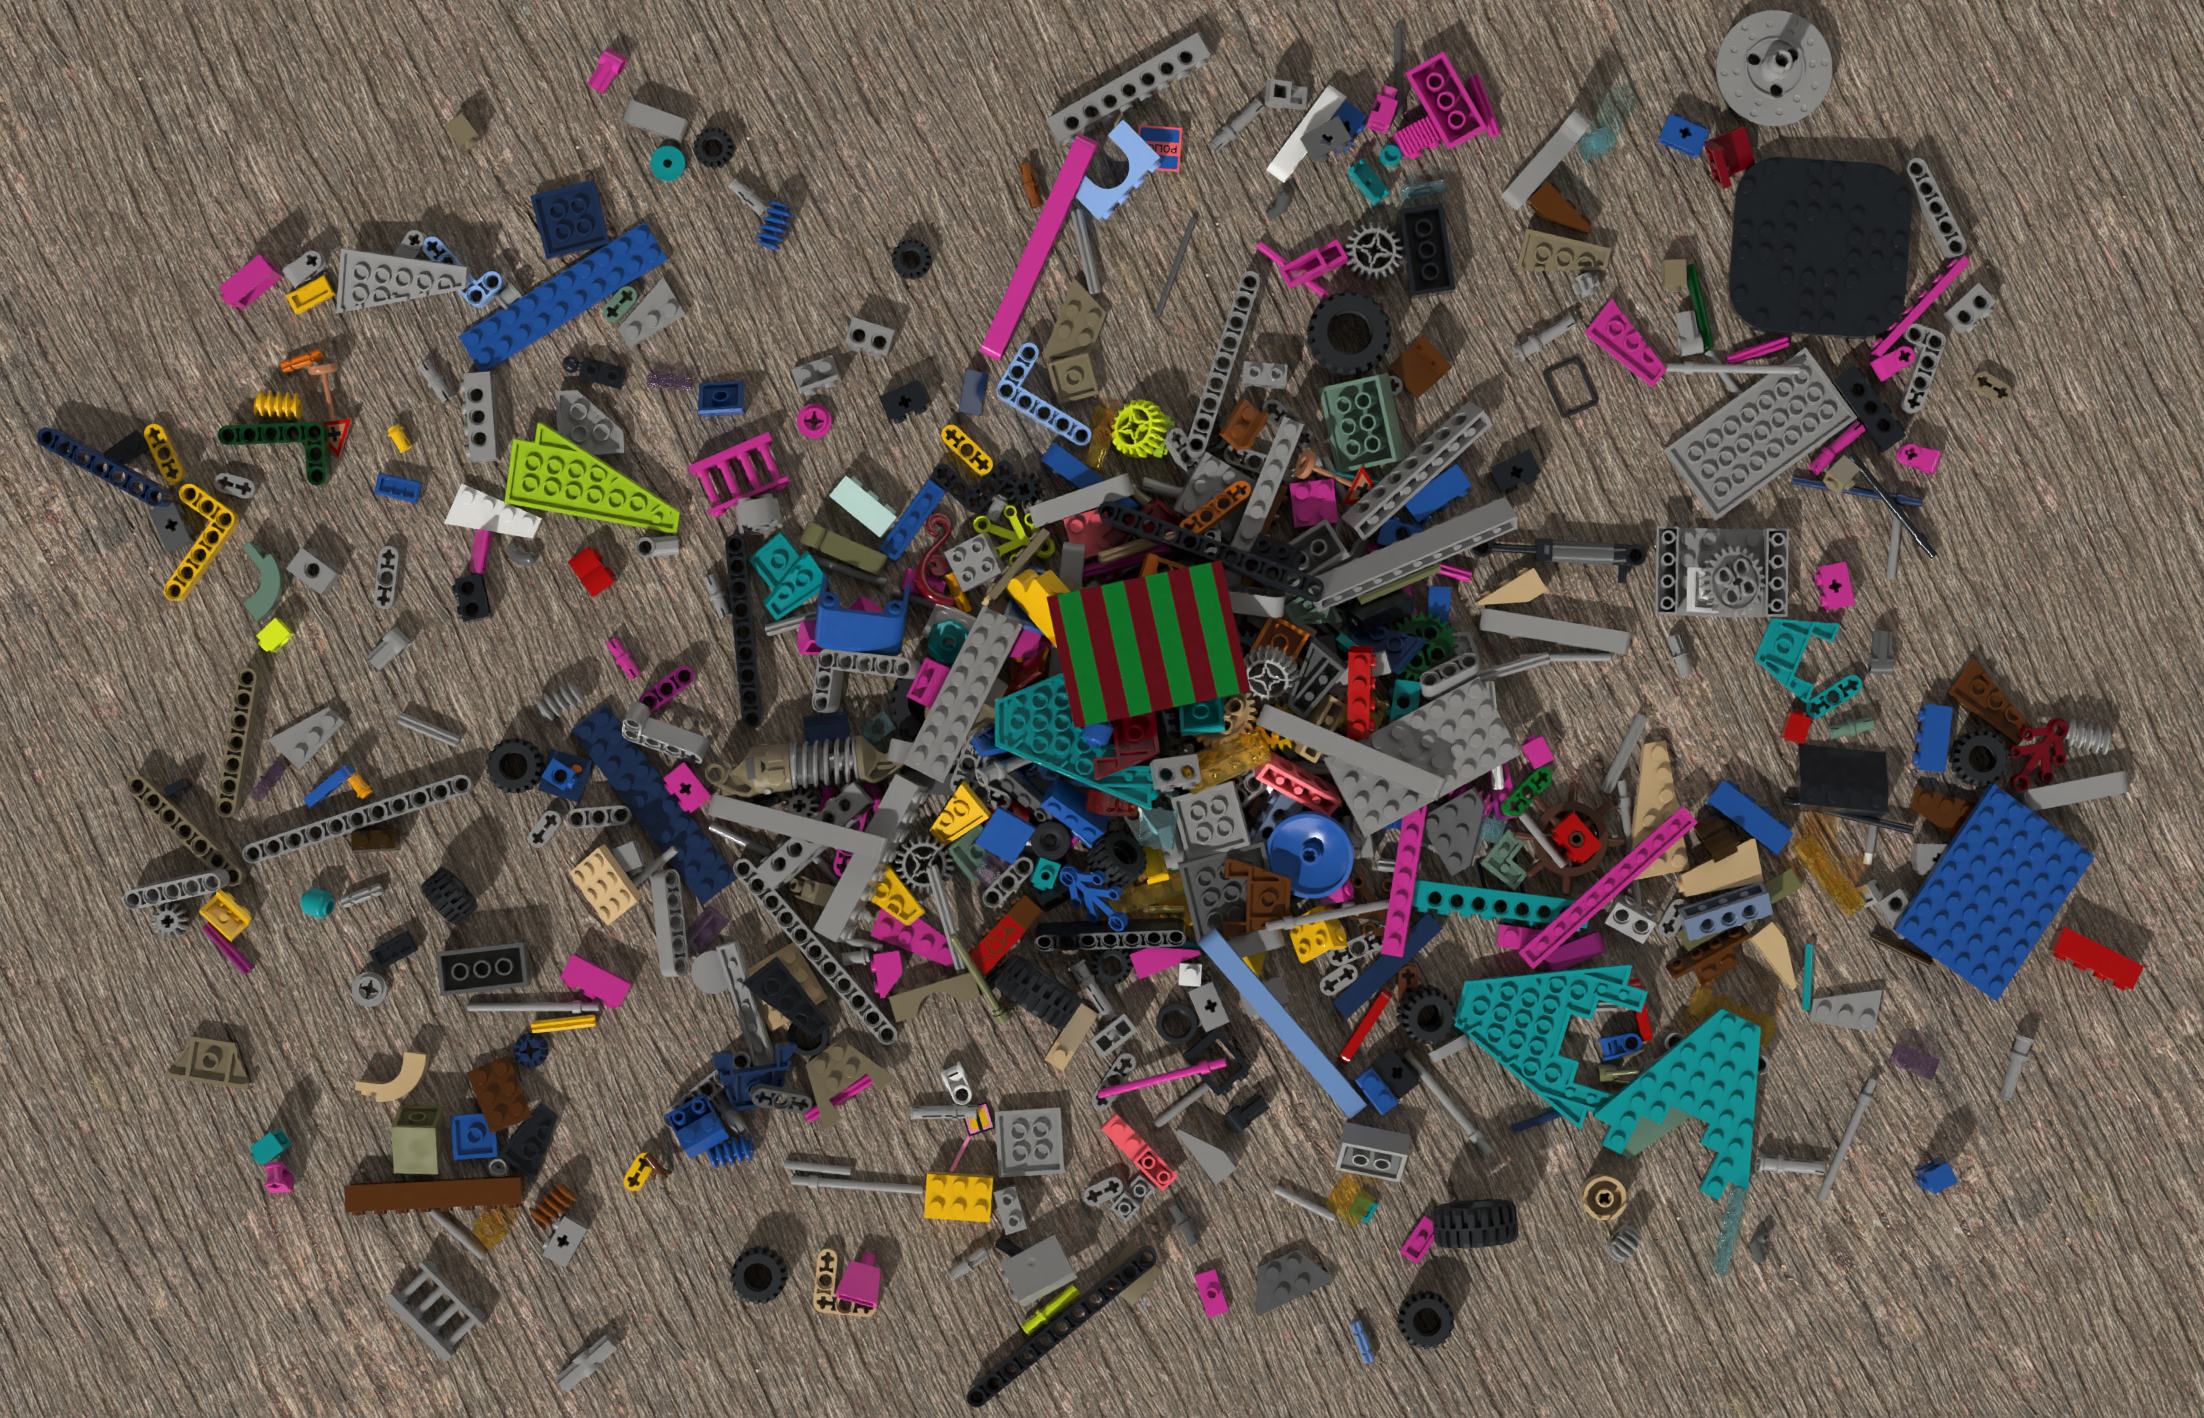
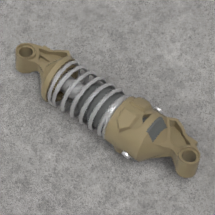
M856 735L852 739L849 736L846 738L845 752L842 741L839 738L835 740L834 752L829 739L825 740L823 746H821L818 740L814 742V745H810L805 741L802 746H799L797 742L794 744L790 742L789 744L752 746L734 770H729L719 764H711L705 770V776L711 784L722 789V796L738 795L751 798L756 794L796 790L798 785H803L806 789L808 784H813L817 788L818 781H824V785L827 787L831 771H833L834 782L838 786L839 770H843L847 784L850 783V769H854L857 783L876 785L888 778H894L895 774H900V769L906 765L886 760L887 754L879 752L862 735ZM714 769H720L722 772L718 780H713L710 777V773Z

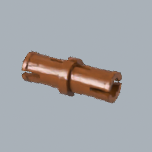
M1032 162L1020 165L1019 169L1024 183L1022 186L1023 190H1026L1030 209L1044 205L1039 190L1040 183L1036 180Z

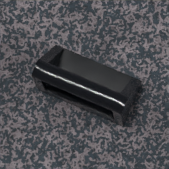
M1065 857L1058 860L1061 863L1060 869L1069 865ZM1031 876L1026 878L1045 913L1071 899L1069 887L1063 883L1040 895L1038 889L1033 886L1034 883L1030 880Z

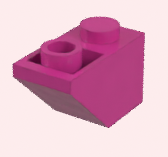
M900 950L873 954L874 959H870L871 970L876 972L877 981H874L875 993H880V998L887 996L904 972Z

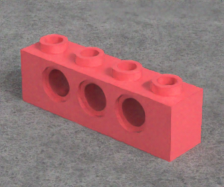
M1268 749L1264 751L1254 764L1255 779L1316 812L1331 816L1341 803L1338 787Z

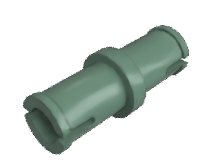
M1872 716L1853 721L1848 719L1845 723L1828 726L1831 740L1847 735L1852 737L1856 736V733L1875 729Z

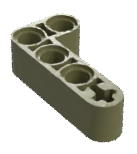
M809 521L799 541L808 547L879 577L888 556L828 531Z

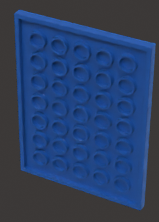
M1990 783L1892 929L1984 994L1997 1001L2095 856L2001 788Z

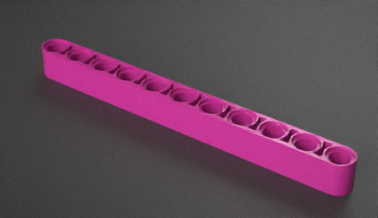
M1080 133L1077 134L981 346V353L998 361H1001L1094 157L1099 142Z

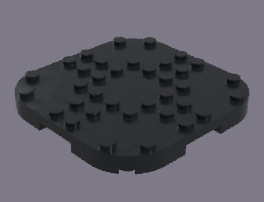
M1772 157L1754 164L1739 181L1733 199V225L1727 280V297L1733 313L1747 327L1763 333L1787 335L1792 333L1834 336V338L1868 339L1887 330L1901 314L1906 297L1912 201L1908 187L1902 178L1888 167L1865 162Z

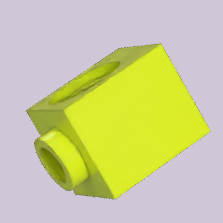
M274 618L256 636L260 640L258 644L266 652L269 650L277 652L295 634L281 619Z

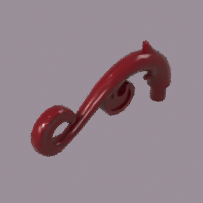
M934 513L925 522L927 532L931 536L937 537L939 533L935 531L934 525L941 523L945 527V533L923 554L917 567V580L912 579L911 581L929 601L938 605H953L955 597L938 591L937 586L933 588L927 578V568L930 563L935 565V568L929 570L934 577H941L946 573L947 562L942 556L936 555V552L947 541L952 531L951 520L942 513Z

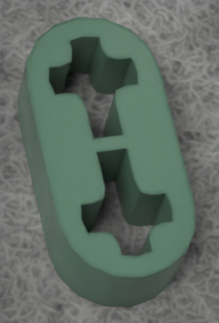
M629 286L622 287L609 300L602 312L607 321L617 323L631 310L638 301V294L635 289ZM633 292L631 294V297L633 298L632 301L626 300L623 304H621V302L625 298L623 296V293ZM618 305H620V307L616 311L618 316H611L609 318V308L615 309Z

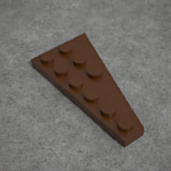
M1915 786L1909 808L1954 838L1976 804Z

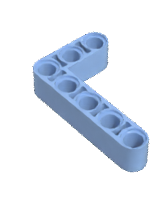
M1023 344L997 386L998 397L1003 402L1080 447L1088 445L1091 441V431L1087 426L1022 388L1039 358V350L1035 344ZM1025 349H1033L1036 353L1032 359H1026L1023 356ZM1016 367H1021L1024 370V374L1020 378L1012 375V370ZM1004 386H1010L1013 389L1012 394L1008 397L1001 394V389ZM1023 397H1029L1032 401L1031 405L1027 408H1023L1019 404L1020 399ZM1047 408L1050 410V416L1047 419H1041L1038 416L1040 409ZM1059 420H1067L1069 427L1066 430L1058 429L1057 422ZM1080 430L1088 434V438L1082 442L1078 441L1075 437L1076 433Z

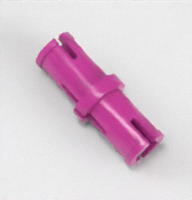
M618 637L606 643V646H608L617 659L615 662L617 665H621L630 680H633L642 673L632 660V654L625 650Z

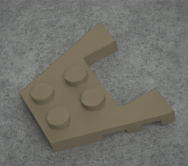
M842 1039L836 1041L805 1064L825 1130H829L843 1119L832 1104L831 1099L865 1074H868L879 1091L896 1080L894 1076Z

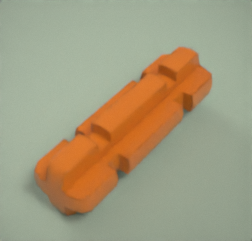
M320 349L311 351L310 354L307 352L292 357L291 360L281 361L280 365L283 372L288 373L293 371L294 368L299 369L311 365L313 362L323 361L324 356Z

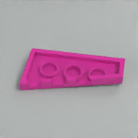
M881 908L871 936L950 968L953 967L954 963L949 945L943 934L920 918L909 926L905 925Z

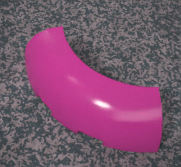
M860 597L848 608L883 613L874 602ZM803 620L799 627L797 645L800 654L816 655L824 650V648L819 647L815 643L816 620Z

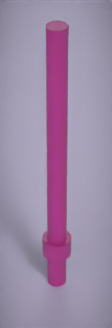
M1221 1058L1209 1062L1204 1060L1198 1062V1065L1098 1090L1099 1098H1104L1198 1073L1202 1075L1211 1073L1210 1070L1226 1067V1059Z

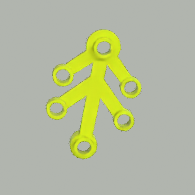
M1011 505L1005 507L1004 515L1009 519L1015 532L991 524L990 520L985 516L977 517L973 523L975 531L979 534L989 532L1012 540L999 547L995 546L1000 551V558L1009 551L1022 545L1029 546L1031 543L1029 541L1030 537L1026 536L1020 524L1016 508ZM1007 509H1014V515L1008 516L1006 514ZM1030 513L1026 514L1024 518L1026 525L1031 527L1033 534L1036 531L1040 532V528H1035L1034 523L1030 524L1027 522V517L1031 515ZM981 521L986 522L987 526L985 529L978 527ZM1049 539L1047 541V551L1043 552L1040 550L1036 556L1040 558L1050 557L1055 551L1053 540ZM1013 554V555L1010 557V560H1009V561H1010V564H1011V565H1013V563H1012L1013 557H1015L1017 554Z

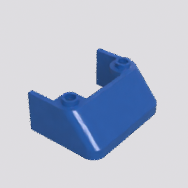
M823 574L818 599L815 643L824 649L885 656L899 655L903 648L907 624L910 584H906L903 601H890L885 605L883 613L840 608V598L834 593L827 592V574Z

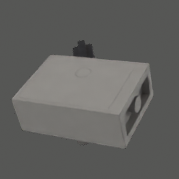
M1055 1234L1026 1250L1003 1236L996 1240L995 1247L1011 1257L1000 1263L1003 1271L1000 1273L1005 1283H1010L1012 1287L1010 1294L1015 1303L1019 1301L1023 1307L1078 1278L1060 1240Z

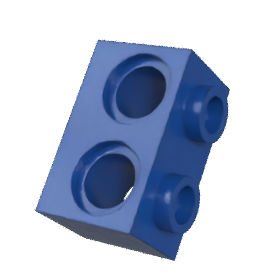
M1939 1158L1915 1170L1917 1174L1915 1179L1919 1187L1933 1194L1958 1182L1949 1163Z

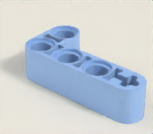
M428 237L424 240L422 245L423 251L431 261L444 263L446 260L452 259L453 264L462 265L437 237ZM432 244L436 245V248L442 253L440 256L432 251ZM494 271L485 273L479 280H476L469 273L468 288L458 291L471 305L476 308H482L495 298L493 295L503 291L505 280ZM497 277L499 279L498 285L494 288L489 287L490 279ZM476 292L482 293V299L479 302H473L472 299L473 294Z

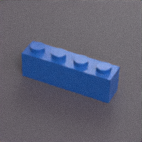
M1720 780L1704 801L1750 837L1755 838L1758 843L1771 853L1778 855L1793 835L1789 831L1791 827L1781 819L1778 822L1772 818L1773 813L1766 807L1762 806V808H1759L1755 805L1756 800L1749 794L1745 793L1742 795L1738 792V786L1732 781L1727 780L1725 782Z

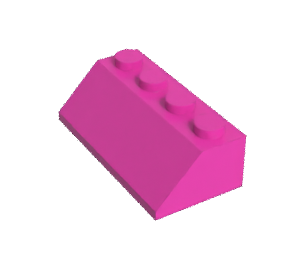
M1444 51L1405 73L1448 150L1464 144L1486 131L1485 123Z

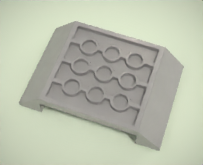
M1656 526L1655 614L1726 617V615H1718V613L1686 612L1687 568H1707L1705 560H1712L1710 557L1711 553H1717V549L1727 546H1739L1740 549L1746 548L1747 553H1753L1752 559H1759L1756 566L1763 567L1759 574L1765 575V578L1761 579V583L1765 584V587L1760 588L1764 595L1757 596L1760 604H1754L1755 610H1748L1749 614L1741 615V617H1787L1789 529H1709Z

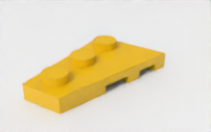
M964 780L929 831L935 838L939 839L938 842L940 844L944 842L948 845L988 819L992 813Z
M888 863L885 868L887 874L881 882L877 883L875 887L877 892L871 902L877 904L890 915L909 926L926 911L907 886H904L903 881L899 879L897 873Z

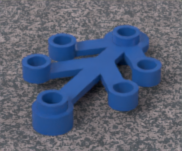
M1066 865L1061 869L1060 880L1069 887L1071 904L1076 908H1080L1085 903L1087 908L1086 917L1090 922L1096 923L1102 916L1100 910L1095 907L1096 904L1110 917L1109 925L1113 930L1122 931L1127 926V914L1122 911L1116 912L1101 898L1106 897L1118 900L1123 893L1122 889L1117 885L1107 889L1088 886L1085 883L1093 882L1095 885H1101L1106 880L1104 872L1096 870L1093 874L1083 873L1071 865Z

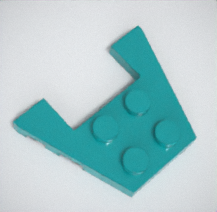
M1771 618L1753 659L1799 700L1807 704L1815 685L1794 677L1810 636L1813 635L1833 643L1840 624Z

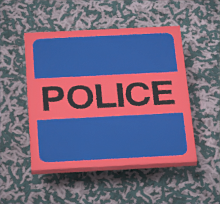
M1139 125L1138 135L1162 158L1159 161L1161 165L1157 170L1179 172L1182 128Z

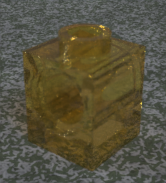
M489 1214L487 1217L482 1215L473 1223L476 1227L472 1232L489 1250L509 1233L492 1214ZM485 1225H491L493 1227V1235L489 1236L485 1234Z

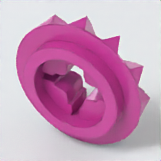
M809 404L798 413L797 426L804 436L816 439L823 437L830 431L832 419L829 411L824 406ZM814 412L817 419L824 421L818 423L815 430H813L814 428L811 423L805 422L813 418Z

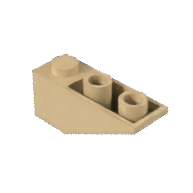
M1525 567L1515 573L1516 579L1510 582L1507 578L1497 584L1498 590L1493 593L1488 590L1479 595L1480 601L1476 602V605L1527 603L1547 591V588L1534 568L1528 570Z

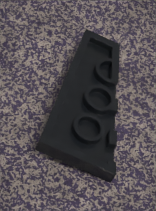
M777 956L742 983L743 986L813 1039L831 1026V1023Z

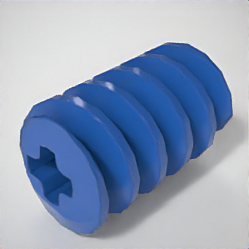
M770 201L769 204L774 209L768 208L766 210L770 217H763V221L767 225L761 224L759 226L764 233H756V237L760 241L754 242L772 250H780L776 242L784 241L779 235L787 234V231L782 227L790 226L791 224L786 218H793L794 215L789 212L791 210L789 207L775 201Z
M749 1133L748 1140L744 1138L743 1134L740 1135L739 1142L732 1136L731 1143H728L725 1139L722 1145L718 1143L708 1149L707 1154L710 1163L714 1168H718L719 1162L723 1166H727L729 1160L733 1165L736 1164L737 1158L740 1163H743L745 1156L749 1161H752L754 1145L751 1134Z

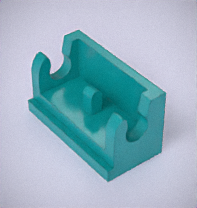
M1364 159L1359 160L1355 166L1347 170L1346 174L1373 207L1391 194Z

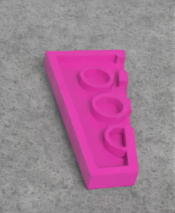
M1611 299L1584 334L1645 383L1653 387L1667 369L1651 348L1646 345L1641 335L1633 328L1624 313L1619 310L1614 300Z

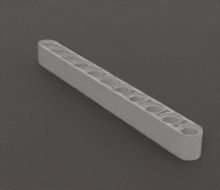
M457 775L251 843L243 849V858L248 863H260L351 833L352 831L469 794L473 791L475 782L469 775ZM462 778L468 782V787L464 791L458 787V783ZM441 785L447 788V794L443 798L437 792ZM420 792L426 795L424 804H419L417 801V795ZM399 799L405 802L406 806L403 811H399L396 808V802ZM378 806L384 808L385 813L382 818H378L375 814ZM357 813H361L364 817L363 823L360 825L356 824L354 820ZM336 820H340L343 824V828L339 832L334 829V822ZM315 827H319L322 830V835L318 839L313 836V829ZM296 833L301 837V842L297 846L292 842V837ZM275 840L280 844L278 852H274L271 849V844ZM254 847L259 850V857L257 859H253L250 854Z
M747 858L736 861L733 871L745 887L876 1038L886 1045L893 1043L898 1037V1029L779 891L769 886L757 871L758 867ZM742 862H746L750 866V870L746 875L739 872V865ZM755 879H761L764 882V888L761 891L754 889L753 882ZM771 895L776 896L779 901L775 908L770 907L767 903V899ZM784 912L792 914L793 921L790 924H785L782 921L781 917ZM800 928L807 932V938L804 941L796 937V931ZM813 945H818L822 949L820 957L811 955L810 949ZM827 962H833L836 965V971L833 974L825 971V964ZM842 978L850 981L851 986L848 990H842L839 987V981ZM862 995L865 999V1004L862 1007L856 1006L853 1002L854 996ZM874 1011L878 1013L879 1021L877 1023H871L868 1020L869 1012ZM890 1028L894 1032V1037L891 1040L884 1039L882 1036L883 1029Z

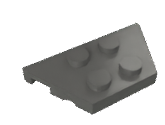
M1299 1249L1292 1250L1257 1266L1256 1314L1259 1316L1325 1286L1333 1282L1334 1279Z

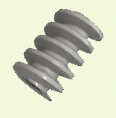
M576 680L575 685H572L569 681L567 682L568 689L560 685V693L552 689V697L544 693V701H541L538 697L535 698L538 708L545 719L548 717L550 720H554V713L562 716V709L565 712H570V705L574 709L578 708V701L582 705L586 704L585 696Z
M2073 718L2066 722L2068 732L2062 738L2063 743L2068 739V746H2072L2074 741H2076L2078 749L2084 743L2086 751H2089L2090 747L2094 746V753H2097L2102 748V755L2107 754L2112 741V733L2108 727L2103 729L2100 725L2093 727L2092 723L2084 724L2080 720L2076 722Z

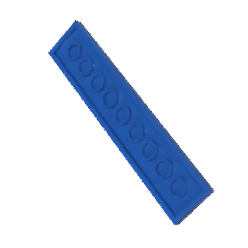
M644 222L508 306L509 309H502L458 337L479 371L488 372L618 292L622 287L631 284L665 263L668 259Z

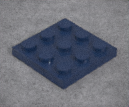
M594 180L530 196L547 260L606 246L611 243Z

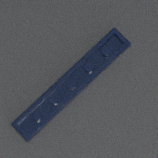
M1427 912L1410 928L1411 935L1406 942L1404 957L1382 954L1332 1003L1348 1019L1443 928Z

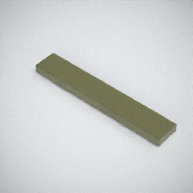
M1792 868L1763 883L1769 893L1771 905L1802 888ZM1683 928L1677 932L1687 951L1722 933H1713L1701 939L1689 941Z

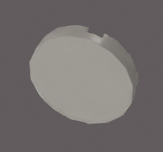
M717 950L702 952L692 965L691 976L694 984L701 991L710 994L725 991L728 988V984Z

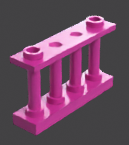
M769 432L688 466L691 475H697L698 478H701L713 508L706 510L708 515H714L715 518L727 513L726 509L738 505L739 499H752L775 489V492L787 488V483L791 481L788 476L784 478L780 476L769 450L770 443L774 442ZM756 449L758 452L761 451L773 479L772 483L761 487L749 459V452ZM735 458L741 460L753 488V491L742 496L729 468V461ZM716 466L718 469H721L733 497L732 500L721 504L709 477V469Z

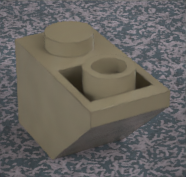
M797 874L791 879L786 894L825 907L836 886Z

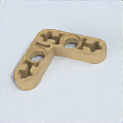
M833 1248L822 1249L817 1260L813 1299L815 1309L822 1313L862 1317L872 1316L876 1312V1308H870L869 1312H865L864 1307H858V1311H853L855 1303L851 1302V1308L843 1310L839 1306V1301L841 1300L839 1298L835 1302L836 1309H832L833 1304H826L825 1308H823L821 1303L817 1302V1300H821L822 1296H825L827 1301H833V1297H836L835 1285L838 1254ZM827 1252L830 1253L831 1257H834V1260H831L829 1263V1268H833V1271L828 1269L820 1270V1266L825 1268L826 1260L822 1259V1256H825ZM823 1274L830 1275L832 1283L828 1286H823L819 1280L820 1276Z

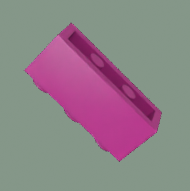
M577 954L571 955L560 977L565 980L563 984L572 989L579 987L584 990V995L592 999L598 997L604 1000L602 1004L612 1009L622 1007L633 985L632 982Z

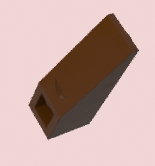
M1547 181L1527 200L1526 203L1541 219L1585 234L1590 233L1592 230L1589 219L1584 215L1580 216L1575 211L1576 206L1569 199L1565 200L1560 195L1561 190L1554 183L1550 184Z

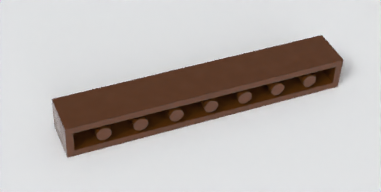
M524 1175L349 1183L344 1186L345 1212H352V1216L365 1215V1211H374V1215L387 1214V1210H396V1214L409 1213V1209H418L419 1213L431 1212V1208H440L441 1212L453 1211V1207H462L464 1211L475 1210V1206H484V1209H497V1205H506V1208H518L519 1204L525 1202Z

